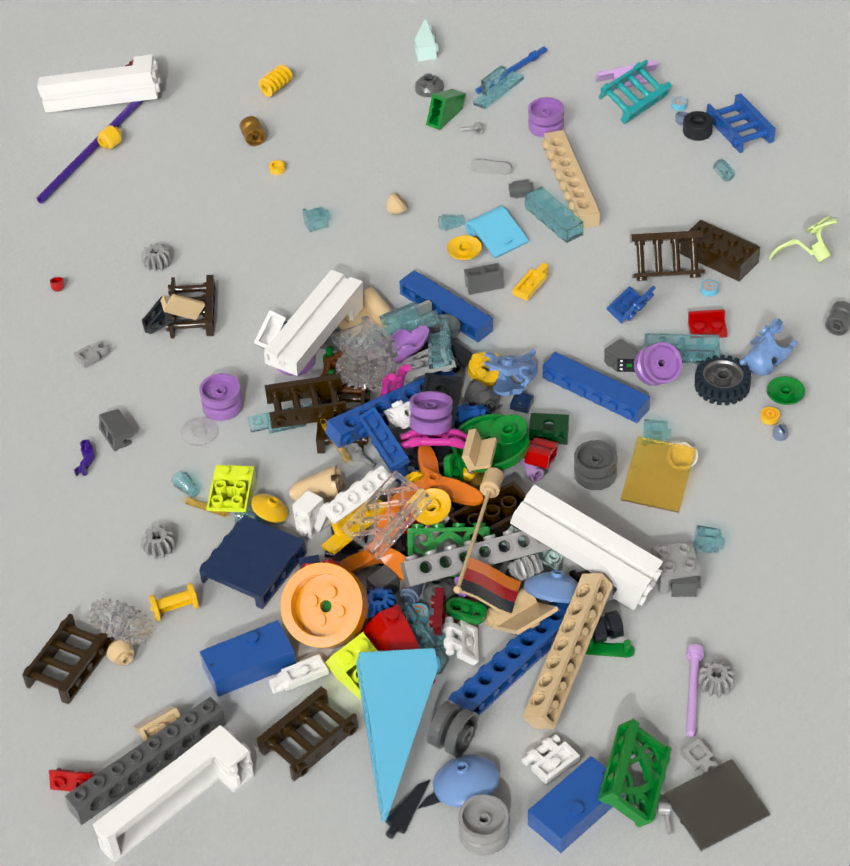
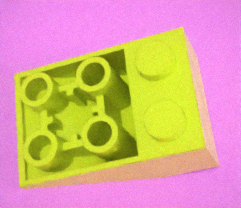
M216 465L206 510L246 512L254 497L257 484L254 466Z
M362 632L333 654L325 663L338 681L361 701L356 668L359 652H376L377 649Z

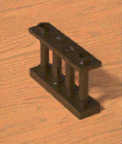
M703 230L631 234L630 243H635L637 247L638 273L632 274V278H636L637 281H647V277L680 275L700 278L701 274L705 273V270H698L697 242L703 238ZM681 240H688V243H690L691 270L681 271L679 243H681ZM663 241H670V244H672L673 271L663 272L661 247ZM645 242H652V245H654L656 272L645 273Z
M206 275V282H203V284L176 286L175 277H171V285H168L170 297L172 294L177 295V293L204 291L206 293L203 296L188 297L205 303L203 310L199 314V316L203 315L205 318L200 321H174L167 325L166 332H170L171 339H174L175 329L202 328L206 330L207 336H214L216 294L214 275ZM173 314L174 320L176 317H181Z
M340 374L265 385L267 404L273 403L274 412H269L271 429L327 421L347 412L346 401L339 402L338 393H342ZM330 395L331 403L320 404L319 396ZM311 398L313 406L301 407L300 399ZM292 401L294 409L282 410L281 402Z
M362 385L361 395H338L339 402H361V405L370 401V393H366V385ZM330 395L320 396V404L331 403ZM326 421L317 422V454H325L326 446L333 444L323 429L325 423H327ZM367 437L360 438L353 443H358L363 451L364 445H367Z
M69 613L65 620L61 621L58 629L32 663L25 668L22 676L26 688L30 689L37 680L58 689L61 702L69 705L107 654L109 645L114 641L112 630L104 627L97 635L76 627L74 617ZM72 634L93 643L88 649L83 650L66 643V641ZM59 650H63L81 659L73 666L54 658ZM50 665L69 673L65 680L60 681L42 674V672Z
M322 686L257 738L259 752L264 756L270 751H275L291 765L289 766L290 774L294 782L299 777L306 775L312 766L348 736H352L358 729L357 715L353 713L345 719L328 705L327 690ZM319 711H323L339 726L329 732L312 717ZM303 724H307L323 738L315 746L296 731ZM290 737L307 752L297 759L280 743Z

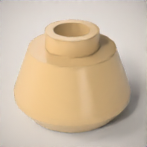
M397 193L390 194L386 202V209L389 213L398 215L406 212L408 206Z
M119 638L113 641L107 650V658L117 665H128L135 655L133 642L126 638Z

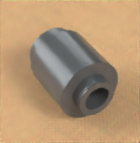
M529 179L513 181L511 184H508L510 197L531 196V192H534L533 182H529Z

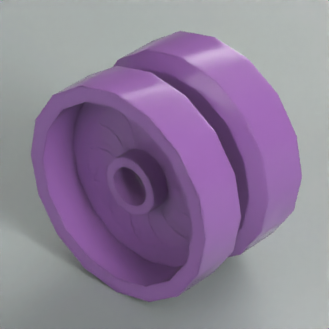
M542 97L533 100L529 104L528 128L532 134L544 137V133L563 130L564 106L559 100Z
M658 342L642 348L636 354L634 360V370L637 377L649 386H658L675 380L682 369V358L679 351L667 342Z
M219 373L213 374L202 381L199 391L203 413L208 418L218 421L229 420L236 417L242 411L241 387L239 380L235 376Z
M426 391L417 393L410 398L409 410L411 414L409 416V426L413 431L424 435H438L446 433L451 429L453 400L450 396L441 392Z

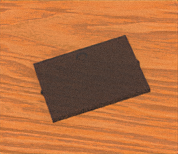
M733 759L679 785L663 795L700 851L770 816V812Z

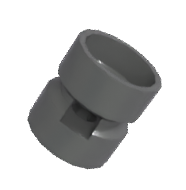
M838 301L833 304L825 322V327L829 333L841 336L848 332L850 327V303Z
M481 381L472 383L465 392L464 398L470 405L483 404L484 407L488 406L490 414L500 404V398Z

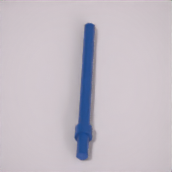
M543 46L537 51H532L526 58L476 88V93H482L529 62L539 59V56L547 52V48Z

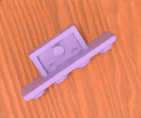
M649 61L645 70L647 72L655 71L659 65L658 61ZM636 64L625 68L617 67L610 71L602 70L597 73L595 81L616 80L631 70ZM641 74L635 77L642 85L648 82ZM630 81L624 84L627 88L634 87Z

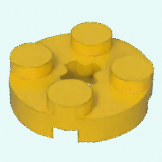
M487 352L473 354L467 366L470 378L473 381L474 379L481 381L486 386L496 385L499 371H486V369H482L483 367L489 368L484 365V362L490 361L488 357L484 356Z

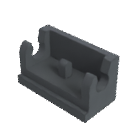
M498 263L464 269L465 285L468 288L469 295L504 288L503 274Z
M119 409L99 414V429L113 451H118V449L132 444L130 440L123 442L126 438L133 437L134 431Z

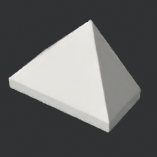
M269 311L254 344L266 348L280 332L286 318Z

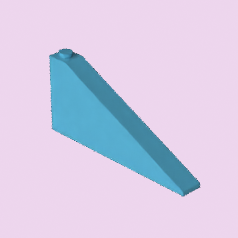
M435 648L359 652L356 668L381 822L386 821L437 669H440V658L436 656Z

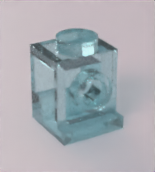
M322 206L311 210L303 209L304 223L309 232L329 227L328 220L330 219V214L328 210H324Z
M644 419L642 446L646 447V444L666 445V440H670L671 429H667L668 421Z
M697 525L693 539L695 553H698V550L706 553H719V549L723 550L725 538L722 537L721 529Z

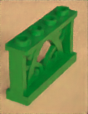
M453 523V527L445 528L444 524H433L432 528H424V524H412V528H407L408 556L414 555L415 551L423 554L422 557H425L424 552L435 550L447 538L454 540L463 547L464 542L470 541V535L474 533L477 523H473V527H465V523ZM481 523L478 534L482 537L489 536L490 527H485V523ZM467 531L464 538L454 532ZM431 532L444 533L440 534L437 538L434 539ZM419 534H424L428 537L426 542L421 541L423 546L428 547L426 551L417 548L415 545V538ZM480 547L479 552H481L482 550L485 549V557H486V556H487V550H486V548ZM463 552L459 555V558H462L467 554ZM441 557L440 565L443 568H447L445 560ZM425 562L420 564V570L423 573H427L429 570V566ZM456 574V575H452V576H448V577H458V576H460V574Z
M631 719L618 725L598 800L604 804H610L635 822L637 827H642L652 823L656 817L655 812L661 797L660 793L665 781V773L670 762L672 748L663 745L639 727V722ZM647 748L653 753L646 754L644 751ZM639 761L645 783L641 786L633 787V780L627 768L628 764H634Z

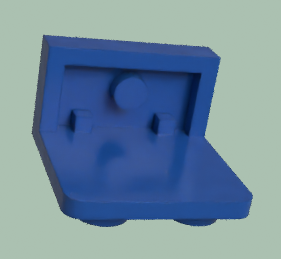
M653 285L643 296H640L629 286L606 310L621 324L626 319L630 321L638 311H641L646 306V302L655 295L652 292L656 287Z

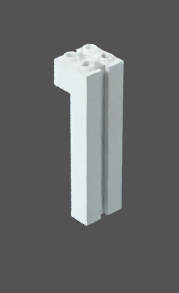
M153 54L135 56L132 66L39 77L37 87L43 99L42 103L45 112L47 113L158 99V92L161 91L159 83H162L161 75L157 73V60H154Z
M330 270L264 349L265 364L298 376L345 316L348 315L350 320L353 321L363 309V281L353 277L346 279L344 274Z
M535 484L514 512L510 522L513 526L591 573H603L612 585L617 588L613 599L633 611L638 604L643 605L663 571L659 569L663 562L662 560Z
M219 725L93 824L95 833L99 837L100 849L115 863L219 779L235 792L254 777L249 747L245 743H240L232 731H226Z

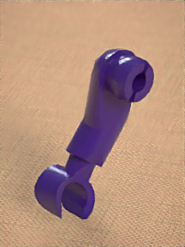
M88 439L80 442L83 459L80 462V466L74 469L75 476H78L79 473L86 476V469L89 468L95 459L93 446Z

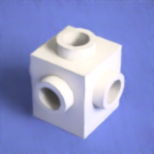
M396 401L391 404V408L384 410L391 429L409 427L410 401Z

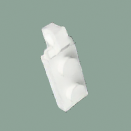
M320 654L281 669V673L277 677L269 680V686L273 694L283 690L288 691L328 675L329 669Z

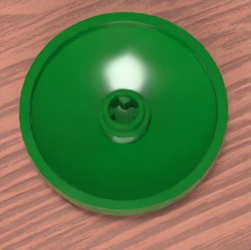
M481 415L466 421L458 430L468 434L470 429H477L482 440L491 438L489 434L491 425L495 420L505 415ZM528 431L520 441L514 444H497L490 468H498L502 471L520 462L529 450L530 439ZM452 447V453L459 454L463 467L468 469L462 458L463 449ZM488 468L478 469V470H472V471H474V472H480V473H485V471H486Z

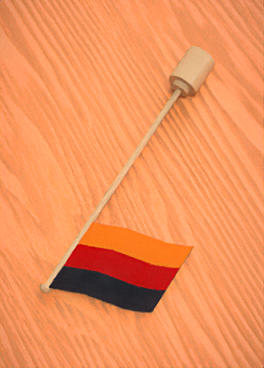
M492 467L485 471L480 485V492L485 496L457 586L453 588V591L456 594L461 592L474 597L497 611L511 615L521 581L511 578L492 566L470 557L488 500L498 496L504 479L503 472L498 468Z

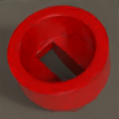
M62 277L51 278V289L56 292L61 291L64 287V279Z

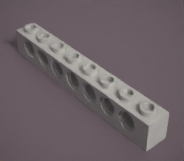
M515 529L504 531L501 537L496 538L495 534L483 537L484 541L477 543L475 540L470 557L488 565H494L552 548L523 531L515 533ZM519 537L525 539V547H521L518 544ZM471 540L464 542L463 547L457 548L456 544L444 547V552L437 553L436 549L424 552L425 557L417 558V554L405 557V562L400 563L406 588L460 574L464 563L460 560L459 555L461 552L467 554ZM500 542H504L507 546L504 553L499 550L498 545ZM480 547H484L487 550L485 558L479 554ZM441 557H445L448 560L447 568H443L440 565ZM422 562L427 563L429 566L427 573H423L420 570Z

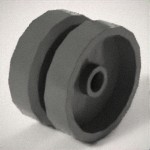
M590 440L578 446L574 453V478L577 483L590 490H602L611 486L617 477L618 458L615 448L609 443L600 440Z
M451 700L445 701L431 721L427 736L428 743L438 749L445 747V752L456 758L461 756L467 750L475 735L479 721L478 714L468 708L461 710V706Z

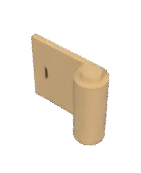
M369 287L363 290V309L353 321L346 315L338 327L347 338H352L391 325L396 320V314L377 291Z
M523 587L518 591L511 615L490 607L486 609L487 618L484 623L493 629L519 635L530 627L538 626L540 621L559 609L557 606L538 603L536 598L527 593Z

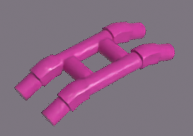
M409 364L401 366L396 376L394 373H390L383 377L380 396L403 387L405 376L411 370Z
M411 429L409 432L400 434L402 441L400 446L403 450L416 446H450L464 450L468 434L458 429H450L446 433L438 435H424Z

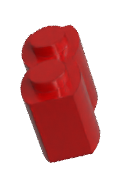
M535 437L533 441L530 440L529 450L524 457V463L548 469L556 458L559 443Z

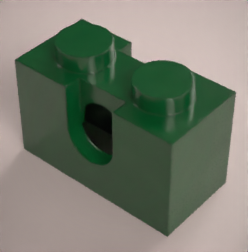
M531 413L529 425L530 440L533 441L535 437L558 442L559 444H568L569 415ZM546 422H552V423H554V425H553V424H544V423H546Z

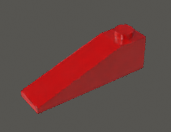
M398 605L378 612L360 632V634L362 632L365 634L377 651L420 649L408 621Z

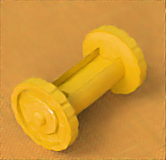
M191 582L187 583L186 591L156 600L153 594L149 595L150 609L153 611L156 622L161 620L160 614L189 604H192L194 609L199 608L197 593H195Z

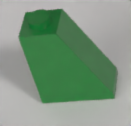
M455 89L432 94L426 125L441 130L463 109L466 94Z

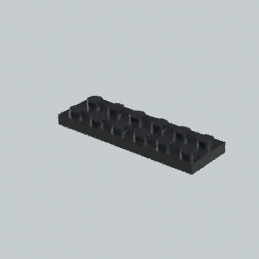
M425 373L421 392H441L452 398L451 429H454L463 377ZM419 446L410 448L408 456L410 462L408 466L419 467ZM431 446L436 455L439 470H444V457L450 454L451 447Z

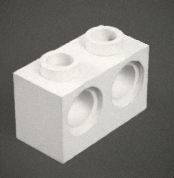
M308 490L292 506L297 532L301 536L313 540L320 533L314 528V525L317 521L316 517L320 514V508L324 505L322 497Z

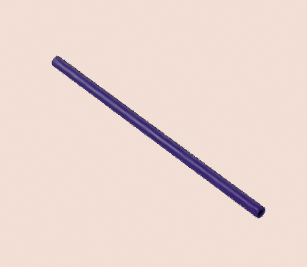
M144 100L131 102L109 125L118 128ZM98 136L37 196L36 199L39 203H43L100 146L97 141Z

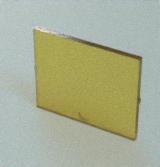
M638 436L621 495V501L679 513L696 448Z

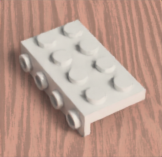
M380 466L375 471L371 470L361 481L354 482L347 491L340 492L330 503L326 502L320 508V514L316 517L317 521L314 528L321 532L331 522L334 524L338 523L392 484L393 477L383 466Z

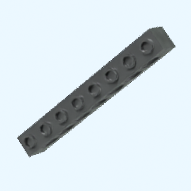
M211 697L207 698L65 795L69 811L83 825L175 761L219 725L224 727L226 721L223 709Z

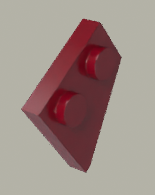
M435 588V595H431V608H434V614L429 617V627L433 628L434 635L443 636L446 597L444 588Z

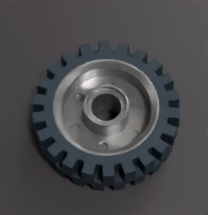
M713 355L712 359L707 357L706 361L702 360L697 366L695 390L700 397L703 396V400L707 401L710 399L709 403L714 404L715 401L717 405H721L722 402H724L725 406L729 405L730 402L736 404L737 400L740 402L743 400V397L746 398L750 391L751 371L748 365H740L739 358L737 357L733 360L730 355L725 358V355H720V358L717 355Z

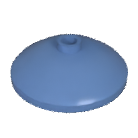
M552 570L551 572H541L526 579L524 590L530 595L546 601L570 603L578 581L564 574L563 571Z
M479 755L459 756L445 763L437 771L433 779V790L438 800L452 807H461L466 800L473 796L492 795L499 784V772L494 762L486 757Z

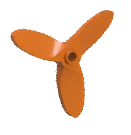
M419 446L418 464L423 478L394 494L389 501V506L395 508L413 503L418 494L431 488L445 491L452 502L469 506L482 504L484 498L476 488L457 479L441 476L439 474L438 461L431 446Z
M387 505L376 528L375 543L368 549L340 561V567L354 573L368 566L384 563L398 575L399 579L404 581L400 563L405 562L406 556L392 549L399 536L402 512L400 507L393 508Z

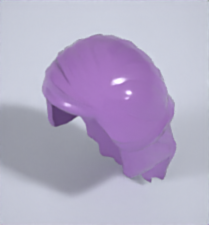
M420 325L413 331L397 330L395 334L387 339L383 350L386 357L394 363H402L405 359L415 355L426 343L430 335V329L426 325Z

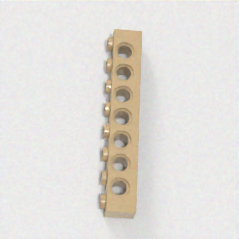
M564 130L544 133L542 147L543 150H546L547 159L551 161V169L555 170V178L557 181L559 180L560 190L564 192L565 201H568V208L573 213L574 223H577L579 229L599 226V209Z
M603 573L581 575L522 716L534 729H555L613 587L612 583Z

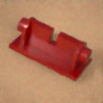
M61 768L56 770L49 769L50 790L71 792L96 774H93V771L74 772L72 770H62Z

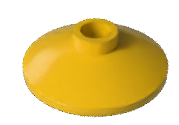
M467 235L455 237L447 244L448 254L459 260L475 258L482 250L481 242L477 238Z
M437 488L424 490L417 495L412 503L414 518L424 525H433L441 522L448 516L451 510L449 495Z
M261 493L255 495L251 500L253 511L266 521L279 523L285 521L288 517L289 511L287 506L273 495Z

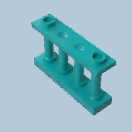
M647 59L642 63L638 62L631 70L610 84L606 83L600 89L601 93L598 97L600 100L608 95L623 110L621 121L624 124L666 97L673 87L669 81L664 85L659 84L645 70L649 62ZM641 74L655 88V91L649 92L635 77ZM630 81L645 97L638 99L624 84ZM619 88L634 103L633 106H627L613 91Z

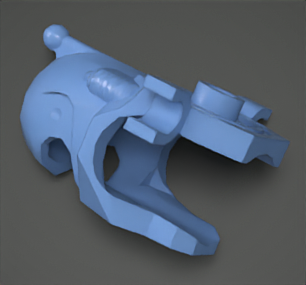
M780 318L774 319L769 327L765 325L759 332L761 336H756L750 342L751 344L754 343L753 348L739 363L740 365L747 364L749 370L755 375H769L773 372V366H778L788 357L797 341L794 339L784 348L780 347L774 340V333H780L785 326L782 325L783 321Z
M531 349L526 354L509 355L507 357H496L491 352L485 353L484 356L488 357L490 361L484 362V365L488 366L490 371H499L496 385L493 386V392L502 396L521 394L536 377L538 367L536 361L532 358L536 351ZM514 375L521 384L513 382L510 376Z

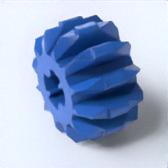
M375 586L374 590H367L369 607L368 615L366 616L373 619L378 612L397 604V599L391 589L386 590L385 586L378 589Z

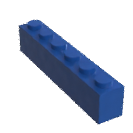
M415 270L399 281L400 294L415 304L430 300L432 302V312L435 316L441 314L455 316L460 322V332L479 343L493 332L492 317Z
M554 352L542 365V378L628 420L638 423L649 411L650 396L557 352Z

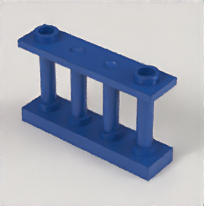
M741 93L735 95L733 105L718 110L711 104H707L706 113L712 116L713 125L739 153H743L744 143L761 137L768 144L774 142L776 128ZM733 111H737L739 113L738 115L724 119L721 116ZM741 120L748 122L734 128L730 125ZM752 128L757 131L743 137L739 134Z
M373 407L358 416V418L370 435L372 444L403 489L407 487L405 477L409 474L407 470L410 460L376 408Z

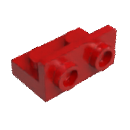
M724 309L688 312L687 325L691 340L727 337L728 331L725 323Z

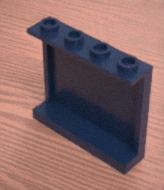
M244 515L240 521L235 523L231 532L225 535L221 544L212 551L207 561L201 564L199 569L201 581L205 583L209 578L255 598L256 607L264 609L299 564V558L307 554L305 540Z

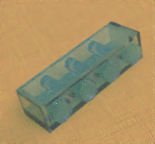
M543 187L525 194L526 210L531 212L564 242L568 243L583 235V221Z
M645 333L644 347L658 342H667L673 345L679 351L682 363L700 364L702 360L706 361L707 357L712 359L713 355H717L719 358V335Z

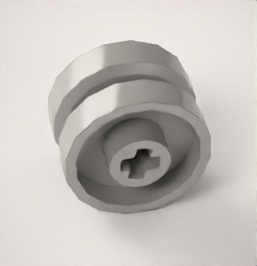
M485 794L473 796L465 801L460 807L458 815L459 834L462 844L467 850L479 855H490L500 851L508 842L510 834L509 813L505 804L495 796Z

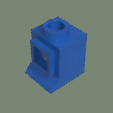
M464 403L458 405L460 426L472 418L490 414L488 406L484 407L483 404L469 405Z

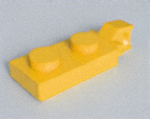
M542 263L537 269H530L513 288L512 295L528 301L546 281L549 265Z

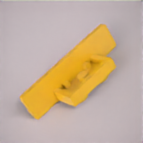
M379 499L368 507L364 503L338 523L334 524L331 522L335 534L321 545L322 549L332 554L339 552L379 519L389 504Z

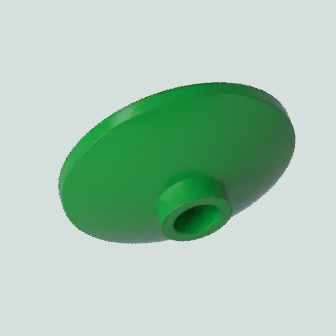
M787 376L777 377L768 383L767 395L776 403L792 405L804 398L805 387L795 378Z
M505 415L493 422L489 429V434L491 438L497 439V444H514L526 435L528 424L519 415Z

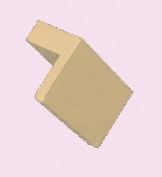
M172 294L171 297L163 295L160 300L164 312L193 320L198 318L205 306L203 301Z
M470 429L468 431L462 458L469 471L491 467L497 445L496 438L482 440L477 429Z
M169 706L135 725L133 729L139 733L144 742L181 716L176 707Z

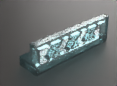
M447 318L440 320V332L430 334L428 337L429 369L452 365L451 333Z

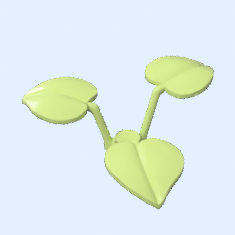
M829 215L806 230V233L810 232L811 235L815 233L818 240L817 243L811 246L812 250L798 239H792L779 245L769 257L770 261L778 251L794 244H799L809 252L810 256L814 254L818 262L827 259L831 254L823 243L820 233L822 229L837 223L838 218H832Z

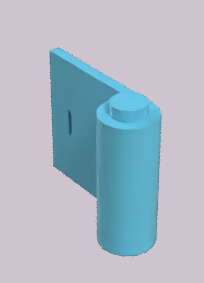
M503 206L492 209L465 223L467 233L472 237L478 236L495 259L529 243V239L510 216L508 209Z

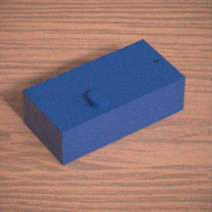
M278 620L199 651L202 666L217 697L281 672V669L296 664L294 649Z
M592 756L586 759L528 810V826L558 852L562 853L613 808L610 804H604L598 800L606 767Z

